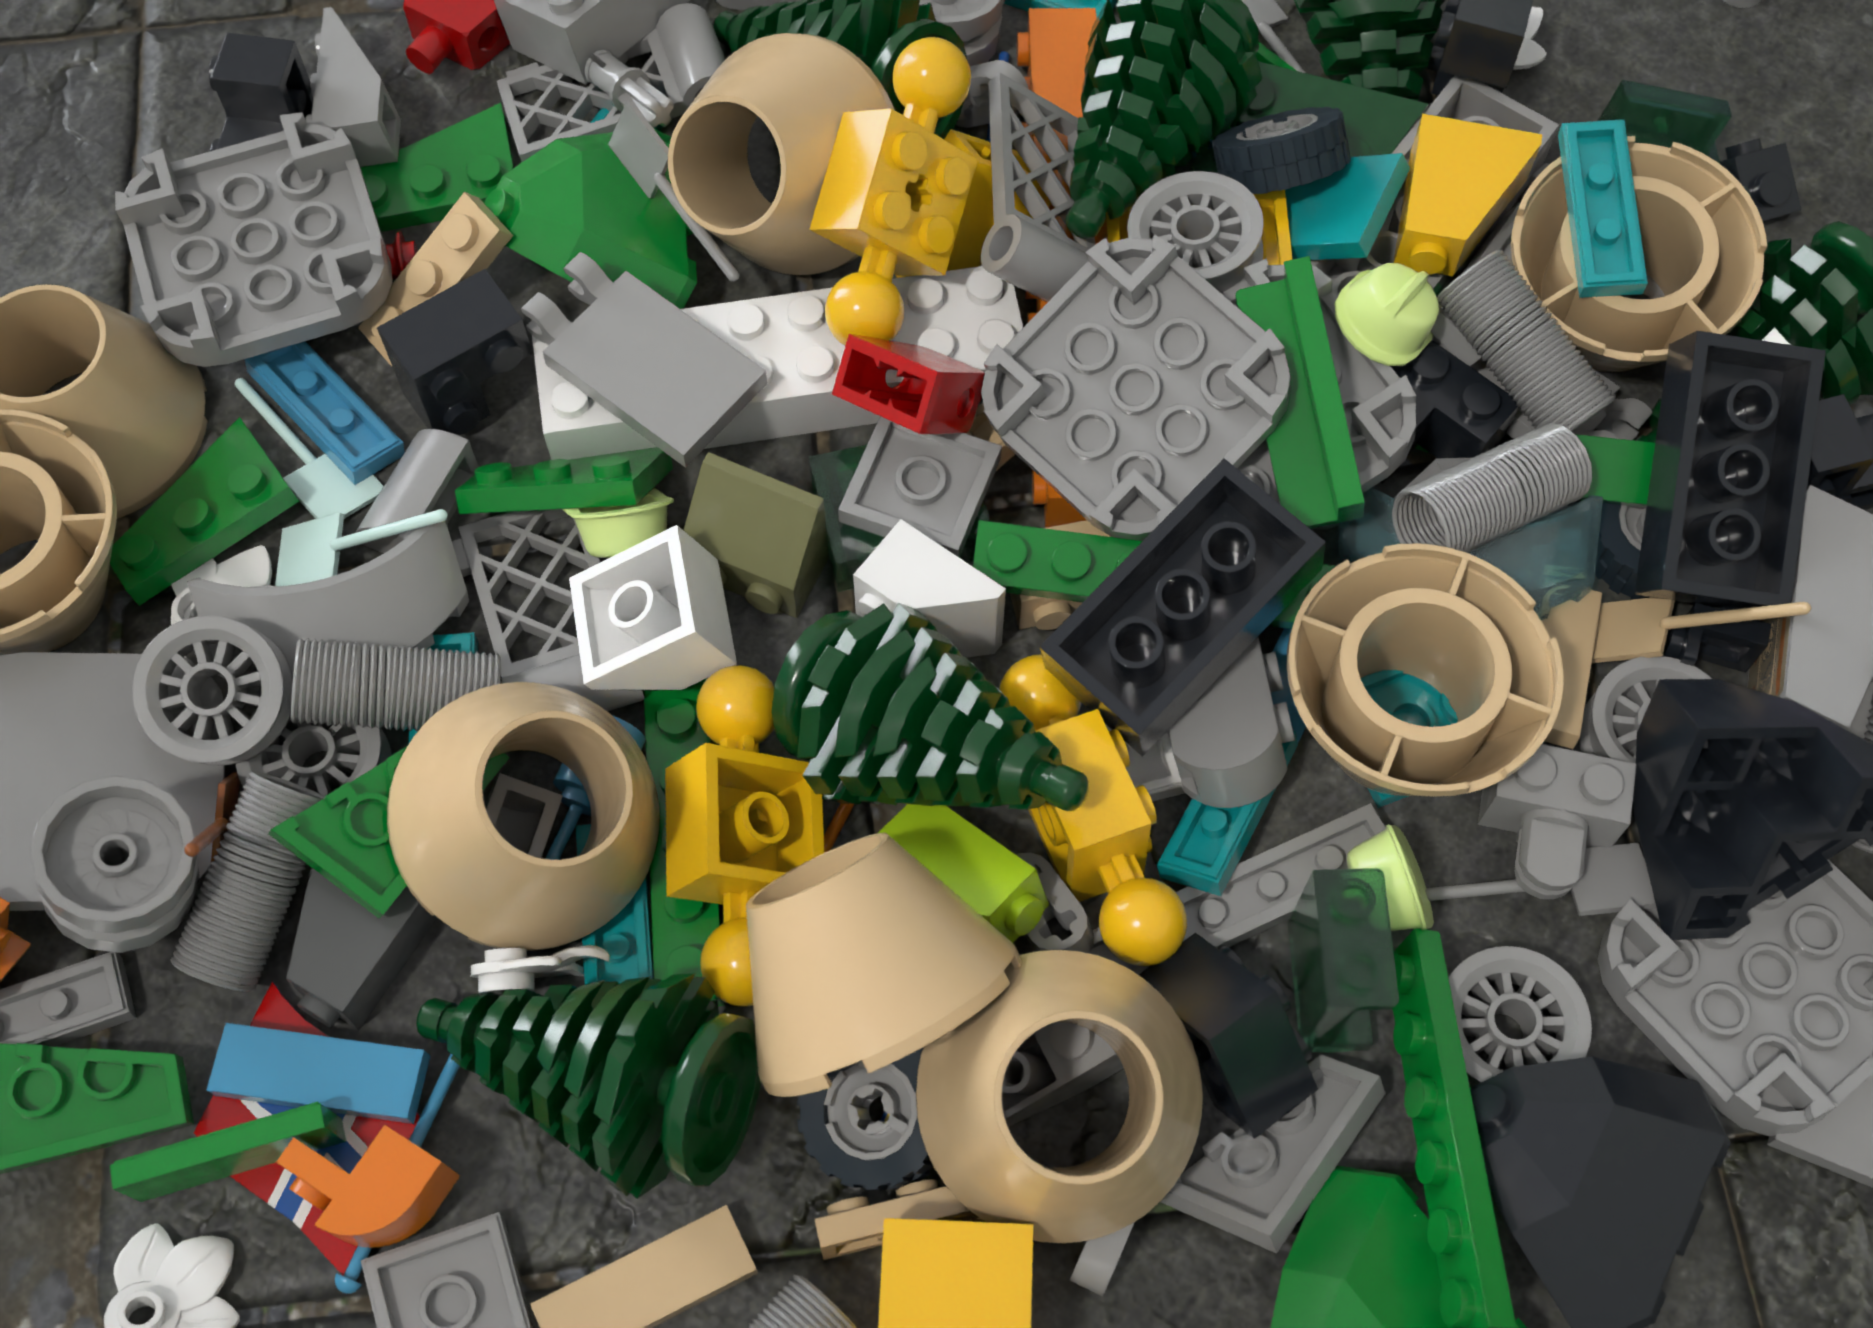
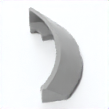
M446 521L415 529L399 544L370 562L321 580L277 587H241L220 584L200 578L187 581L198 616L227 617L263 633L284 654L290 666L292 676L296 645L300 638L304 641L308 638L310 641L316 639L318 642L321 639L324 642L330 640L331 643L336 640L338 643L343 641L345 644L350 641L352 645L358 642L361 645V649L362 645L367 643L369 651L370 646L375 644L377 652L381 644L385 646V649L389 645L393 648L397 645L399 648L405 646L406 649L411 646L413 650L416 647L420 650L423 647L428 649L435 643L432 633L448 617H460L469 603L467 589ZM218 643L209 644L213 655V659L215 657ZM235 646L232 661L243 651ZM253 663L241 676L258 672L255 664Z

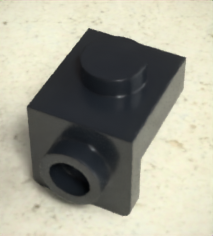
M1760 138L1725 148L1727 159L1718 163L1727 169L1746 189L1754 201L1762 221L1801 210L1786 143L1763 149Z
M1695 602L1687 614L1732 609H1717ZM1752 620L1668 629L1663 656L1679 659L1680 663L1691 666L1695 664L1697 659L1746 673L1767 648L1772 624Z

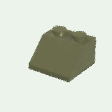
M710 452L707 453L701 465L683 531L718 559L724 589L745 597L749 604L762 612L777 614L780 611L797 618L829 559L824 498Z

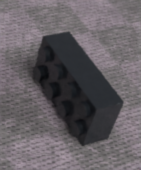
M1695 331L1669 344L1634 594L1688 603L1696 602L1728 609L1792 602L1826 350L1704 331Z
M1223 458L1040 646L1044 666L1090 711L1098 709L1104 723L1112 730L1117 729L1123 740L1143 757L1322 570L1326 542Z

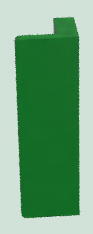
M1310 256L1284 261V279L1239 289L1235 296L1237 308L1265 332L1270 328L1285 348L1291 376L1288 407L1274 431L1266 438L1280 505L1308 528L1312 529L1363 518L1365 501Z

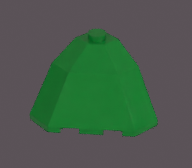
M654 129L669 148L671 136ZM613 132L555 139L504 174L497 188L487 196L484 204L513 234V237L505 246L570 282L574 279L567 275L563 268L577 254L582 252L592 258L612 282H615L627 271L679 309L685 307L697 284L696 262L688 258L687 237L693 234V232L659 188L655 197L648 198L608 144ZM667 168V171H666V173H665L664 176H665V177L667 178V180L671 183L670 177H669V171H668V168Z
M1343 1166L1335 1167L1316 1197L1312 1200L1283 1266L1270 1328H1448V1325L1444 1323L1441 1317L1439 1307L1441 1284L1436 1255L1431 1250L1427 1239L1429 1219L1415 1203L1419 1198L1400 1175ZM1519 1317L1515 1319L1516 1328H1527Z

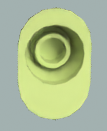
M1386 263L1373 270H1365L1358 273L1340 291L1334 303L1335 318L1342 334L1355 349L1378 363L1387 366H1404L1414 360L1432 340L1433 334L1430 331L1439 314L1438 298L1433 287L1427 282L1429 274L1426 271L1416 272L1412 268L1399 263Z
M654 487L637 505L569 508L562 510L574 518L584 546L591 556L611 558L667 530V505L673 503L674 499L667 497Z
M1388 824L1385 830L1358 844L1348 852L1347 866L1351 886L1341 893L1342 901L1357 902L1368 924L1375 931L1387 932L1414 928L1426 930L1432 928L1434 924L1433 911L1425 892L1427 888L1415 855L1399 827Z

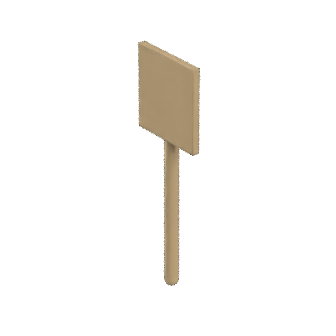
M1650 597L1601 603L1592 663L1631 660L1638 657L1663 656L1668 629L1806 615L1811 611V605L1808 602H1796L1672 616L1675 600Z

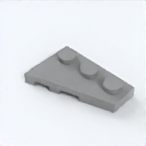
M1320 1054L1308 1064L1318 1087L1317 1091L1255 1139L1241 1128L1230 1137L1220 1132L1202 1146L1205 1156L1181 1174L1175 1185L1160 1202L1277 1253L1386 1094L1381 1077Z

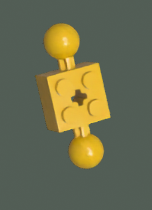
M927 37L916 40L909 44L898 56L893 69V87L897 98L905 107L903 115L894 109L843 112L809 230L862 257L858 272L851 273L840 279L831 289L826 300L825 316L827 325L833 336L844 346L849 334L890 341L897 336L903 324L905 310L902 296L897 287L892 283L894 274L946 275L978 159L934 134L938 118L947 116L957 110L965 101L971 86V70L965 55L956 45L942 38Z
M1031 655L1022 658L1007 670L999 690L1008 698L1010 706H1015L1034 724L1035 732H1042L1059 749L1062 764L1083 772L1089 781L1087 798L1075 811L1067 812L1047 802L1039 808L1028 809L1054 870L1078 902L1108 892L1099 914V929L1105 945L1114 956L1136 966L1159 964L1170 958L1181 946L1187 930V914L1183 902L1172 888L1158 880L1144 877L1147 853L1152 851L1151 825L1157 822L1152 799L1143 785L1134 787L1126 770V767L1130 766V759L1120 732L1117 729L1108 731L1098 709L1078 715L1081 702L1045 668L1042 655Z
M742 665L729 666L716 671L704 682L698 694L696 704L698 721L705 734L719 745L704 743L665 768L667 897L723 905L724 923L709 935L702 949L700 960L702 976L707 979L715 991L714 995L722 1001L736 1006H753L746 904L751 897L772 881L799 865L823 854L824 830L822 794H815L802 776L809 762L759 753V743L770 736L775 729L771 713L775 686L759 670Z

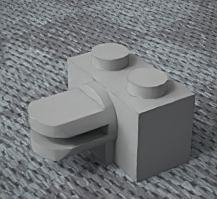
M1542 744L1533 757L1519 770L1504 780L1482 789L1478 825L1517 833L1516 842H1518L1514 872L1517 884L1524 891L1539 899H1556L1565 896L1583 876L1585 848L1599 846L1611 848L1631 822L1636 763Z

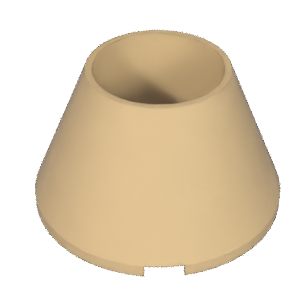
M793 33L774 34L759 38L735 51L720 65L678 121L668 150V171L673 191L682 208L696 223L759 266L791 275H812L841 267L856 259L859 255L809 230L843 112L894 109L881 82L871 69L859 57L834 41L811 34ZM757 116L763 120L772 133L780 156V183L772 204L758 190L748 165V138Z
M1627 136L1646 274L1658 284L1665 295L1664 297L1655 299H1631L1622 296L1579 298L1561 157L1549 164L1536 177L1526 191L1518 208L1511 236V257L1515 270H1519V275H1523L1522 280H1527L1526 285H1531L1530 290H1535L1534 294L1538 295L1537 300L1543 301L1542 306L1547 307L1545 313H1552L1551 318L1558 320L1557 325H1561V330H1565V335H1569V340H1573L1572 345H1577L1576 350H1581L1580 355H1585L1584 360H1589L1588 365H1592V368L1596 371L1622 372L1667 361L1669 344L1695 331L1726 335L1748 312L1761 288L1767 238L1762 218L1754 201L1742 184L1727 169L1712 158L1686 145L1673 142L1671 147L1668 148L1654 144L1634 143L1636 136Z
M35 285L18 289L1 297L0 409L28 411L57 420L68 426L74 435L84 441L92 450L94 449L112 480L117 504L116 519L139 510L166 492L183 475L194 460L206 432L208 421L204 416V391H207L197 365L183 363L165 351L150 323L72 288L59 285ZM82 373L67 386L43 395L61 380Z
M0 409V555L19 544L32 540H38V542L21 562L0 574V653H47L70 643L81 635L93 622L102 606L116 527V496L112 480L94 449L92 450L84 441L74 435L68 426L44 415L12 409Z
M1418 543L1384 546L1382 553L1367 556L1352 563L1347 559L1323 576L1311 589L1296 615L1289 636L1287 674L1293 701L1306 727L1321 747L1353 780L1371 790L1389 795L1454 796L1481 790L1504 780L1519 770L1539 750L1555 723L1562 701L1564 672L1561 652L1556 637L1550 638L1544 624L1533 608L1536 605L1534 599L1514 579L1485 560L1453 548ZM1382 670L1404 671V674L1422 679L1441 694L1444 693L1451 707L1456 712L1458 721L1446 726L1426 727L1397 719L1383 710L1370 697L1361 678Z
M533 682L503 683L484 687L459 697L436 712L415 734L400 758L393 775L387 805V827L391 850L398 870L410 892L432 916L435 915L451 928L467 936L469 940L497 949L525 948L527 951H537L555 948L581 939L604 926L630 902L643 883L654 858L660 825L659 801L652 772L644 754L626 728L601 706L584 696L553 685ZM510 751H536L556 758L575 773L585 788L591 808L590 833L586 845L579 856L562 860L541 859L516 849L498 833L486 812L482 794L483 773L489 759Z
M877 833L865 836L827 851L772 881L751 897L746 904L759 1078L769 1094L779 1097H791L830 1088L832 1083L827 1073L861 1060L868 1074L885 1067L935 1041L987 1006L1010 984L1004 970L1010 962L1014 969L1020 968L1022 964L1020 955L1015 945L888 834Z
M1046 950L1020 955L1022 961L1020 968L1014 969L1010 962L1004 970L1010 984L1001 994L971 1018L923 1047L917 1071L916 1086L917 1119L926 1152L944 1184L961 1203L987 1223L1033 1224V1240L1039 1242L1072 1243L1097 1239L1117 1232L1147 1214L1167 1195L1184 1171L1196 1143L1202 1116L1203 1094L1198 1059L1192 1041L1172 1006L1151 984L1130 969L1112 960L1079 951ZM1054 1022L1079 1025L1104 1039L1119 1057L1129 1085L1128 1112L1116 1139L1094 1159L1077 1166L1065 1168L1041 1166L1029 1158L1013 1139L1007 1127L1002 1108V1085L1012 1056L1031 1034Z

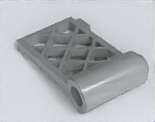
M691 3L677 4L667 9L660 16L656 28L618 58L619 61L625 64L630 58L648 52L652 53L641 70L648 75L650 84L661 93L667 94V97L672 100L674 108L669 114L670 118L685 113L714 72L726 60L707 12L700 6ZM538 62L506 72V78L497 80L514 141L522 162L558 138L614 132L622 113L612 105L609 95L604 93L598 86L590 83L585 88L571 84L574 80L573 78L546 65L539 67ZM536 89L544 91L534 106L515 101L514 98ZM560 97L577 101L567 115L550 111ZM593 106L610 110L605 119L593 123L583 121ZM540 124L556 128L551 137L528 143V139Z
M999 73L988 82L994 225L988 232L982 246V267L987 272L1049 302L1088 261L1085 252L1095 245V237L1092 239H1082L1072 234L1074 241L1068 238L1056 220V217L1060 215L1066 224V217L1074 204L1072 197L1070 198L1053 171L1057 169L1070 188L1071 172L1074 168L1073 150L1078 137V118ZM1010 104L1018 109L1028 124L1027 127L1024 128L1010 107ZM1053 129L1067 136L1068 151ZM1030 135H1035L1052 162L1047 163ZM1012 144L1031 171L1030 173H1025L1013 155ZM1037 180L1054 206L1053 210L1050 211L1033 185V181ZM1014 191L1032 218L1015 209Z
M562 509L511 511L460 526L461 539L452 541L462 576H473L495 654L498 653L501 657L502 684L533 682L553 685L584 696L607 712L645 699L642 690H591L584 685L578 638L569 635V632L575 625L571 591L553 583L567 562L583 569H588L601 562L598 557L591 556L586 550L576 523L563 544L539 536L547 522L569 516ZM499 536H505L516 541L502 563L481 555L477 543ZM580 542H581V545H582V548H583L584 553H581V552H579V551H576V549H577V547L579 546ZM530 547L554 556L540 578L516 569ZM486 572L494 574L489 582ZM507 580L531 590L517 613L494 603L495 598ZM545 596L569 605L556 628L531 619V616ZM500 621L509 624L504 632ZM522 630L547 640L538 655L512 663L509 649Z

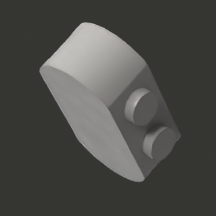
M1259 637L1242 652L1169 729L1172 752L1184 792L1196 801L1208 806L1234 808L1256 802L1272 792L1287 772L1282 743L1295 741L1287 703L1283 702L1273 705L1271 692L1283 690L1276 653L1262 654Z

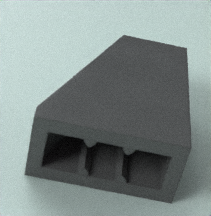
M311 867L286 977L303 996L297 1006L328 1027L332 1028L339 1018L359 1030L438 917L432 916L425 910L406 886L385 914L378 919Z

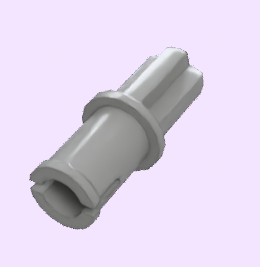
M599 50L594 53L595 57L606 65L604 68L600 67L590 58L587 60L585 65L587 80L607 93L612 105L622 112L626 101L632 100L653 128L659 124L666 127L672 121L669 116L674 108L672 100L650 84L648 75L641 69L627 67L608 50Z

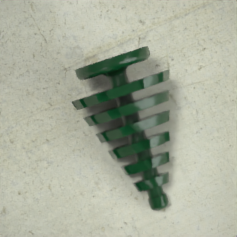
M799 0L789 3L780 2L774 3L771 6L749 7L740 14L727 10L719 13L713 24L719 43L730 46L732 54L754 40L774 34H811L834 41L859 57L871 69L887 92L895 111L902 115L904 114L905 107L897 98L893 87V69L898 56L909 44L927 37L942 38L956 45L967 59L964 42L951 26L936 22L931 2L919 5L920 0ZM964 102L953 113L938 118L934 134L942 139L946 138L950 129L953 130L957 123Z
M1106 0L1092 26L1088 40L1089 48L1085 59V77L1081 92L1083 117L1078 118V137L1073 150L1074 168L1071 172L1070 195L1074 204L1066 217V226L1072 234L1082 239H1092L1097 236L1106 220V212L1110 220L1125 214L1149 187L1164 178L1174 175L1176 173L1175 167L1185 166L1193 158L1192 152L1196 151L1199 154L1206 151L1212 136L1213 140H1215L1217 135L1224 133L1229 127H1234L1242 119L1257 97L1255 87L1262 81V75L1256 53L1259 50L1258 27L1249 8L1241 0H1118L1116 9L1121 21L1118 24L1110 1Z
M1294 0L1300 15L1306 22V30L1310 40L1320 53L1321 60L1319 61L1325 75L1329 79L1415 101L1419 99L1424 79L1418 74L1428 67L1433 50V44L1430 40L1438 32L1443 13L1440 7L1446 0Z
M1837 221L1822 227L1814 234L1810 247L1804 244L1792 257L1791 238L1769 241L1764 252L1763 282L1759 293L1745 316L1726 335L1826 350L1819 400L1823 397L1826 399L1844 394L1849 405L1856 403L1860 395H1873V239L1857 227ZM1661 399L1657 401L1652 409L1653 413L1648 418L1653 431L1646 436L1641 435L1635 441L1656 442Z
M899 602L893 613L883 603L863 617L848 610L826 614L803 631L787 653L776 679L771 711L776 737L789 754L796 756L797 759L810 761L802 776L815 794H824L822 799L842 804L867 802L878 805H897V803L923 806L945 805L982 808L1010 804L1008 809L1027 810L1039 808L1047 802L1057 808L1070 812L1078 809L1087 798L1089 791L1087 776L1083 772L1063 765L1059 749L1042 732H1035L1034 724L1015 706H1010L1008 698L990 681H986L983 673L972 662L962 656L960 651L942 633L938 632L936 627L918 610Z
M696 973L676 974L664 980L650 979L651 976L626 979L620 984L617 981L604 982L605 980L579 986L578 988L572 984L551 985L544 996L528 989L505 990L503 995L500 996L491 992L471 994L464 998L459 1005L443 999L432 998L421 1006L417 1015V1031L423 1038L440 1043L447 1042V1051L453 1055L451 1059L464 1070L478 1074L481 1077L479 1081L493 1092L507 1096L510 1099L508 1103L523 1115L538 1122L540 1128L566 1148L570 1144L569 1150L595 1172L598 1171L599 1167L602 1168L600 1171L601 1175L626 1197L631 1193L636 1199L640 1198L664 1181L670 1171L682 1183L695 1187L710 1186L725 1173L740 1150L751 1124L761 1087V1080L758 1074L755 1023L753 1019L739 1015L719 1014L718 1000L710 1001L715 991L705 977H694Z

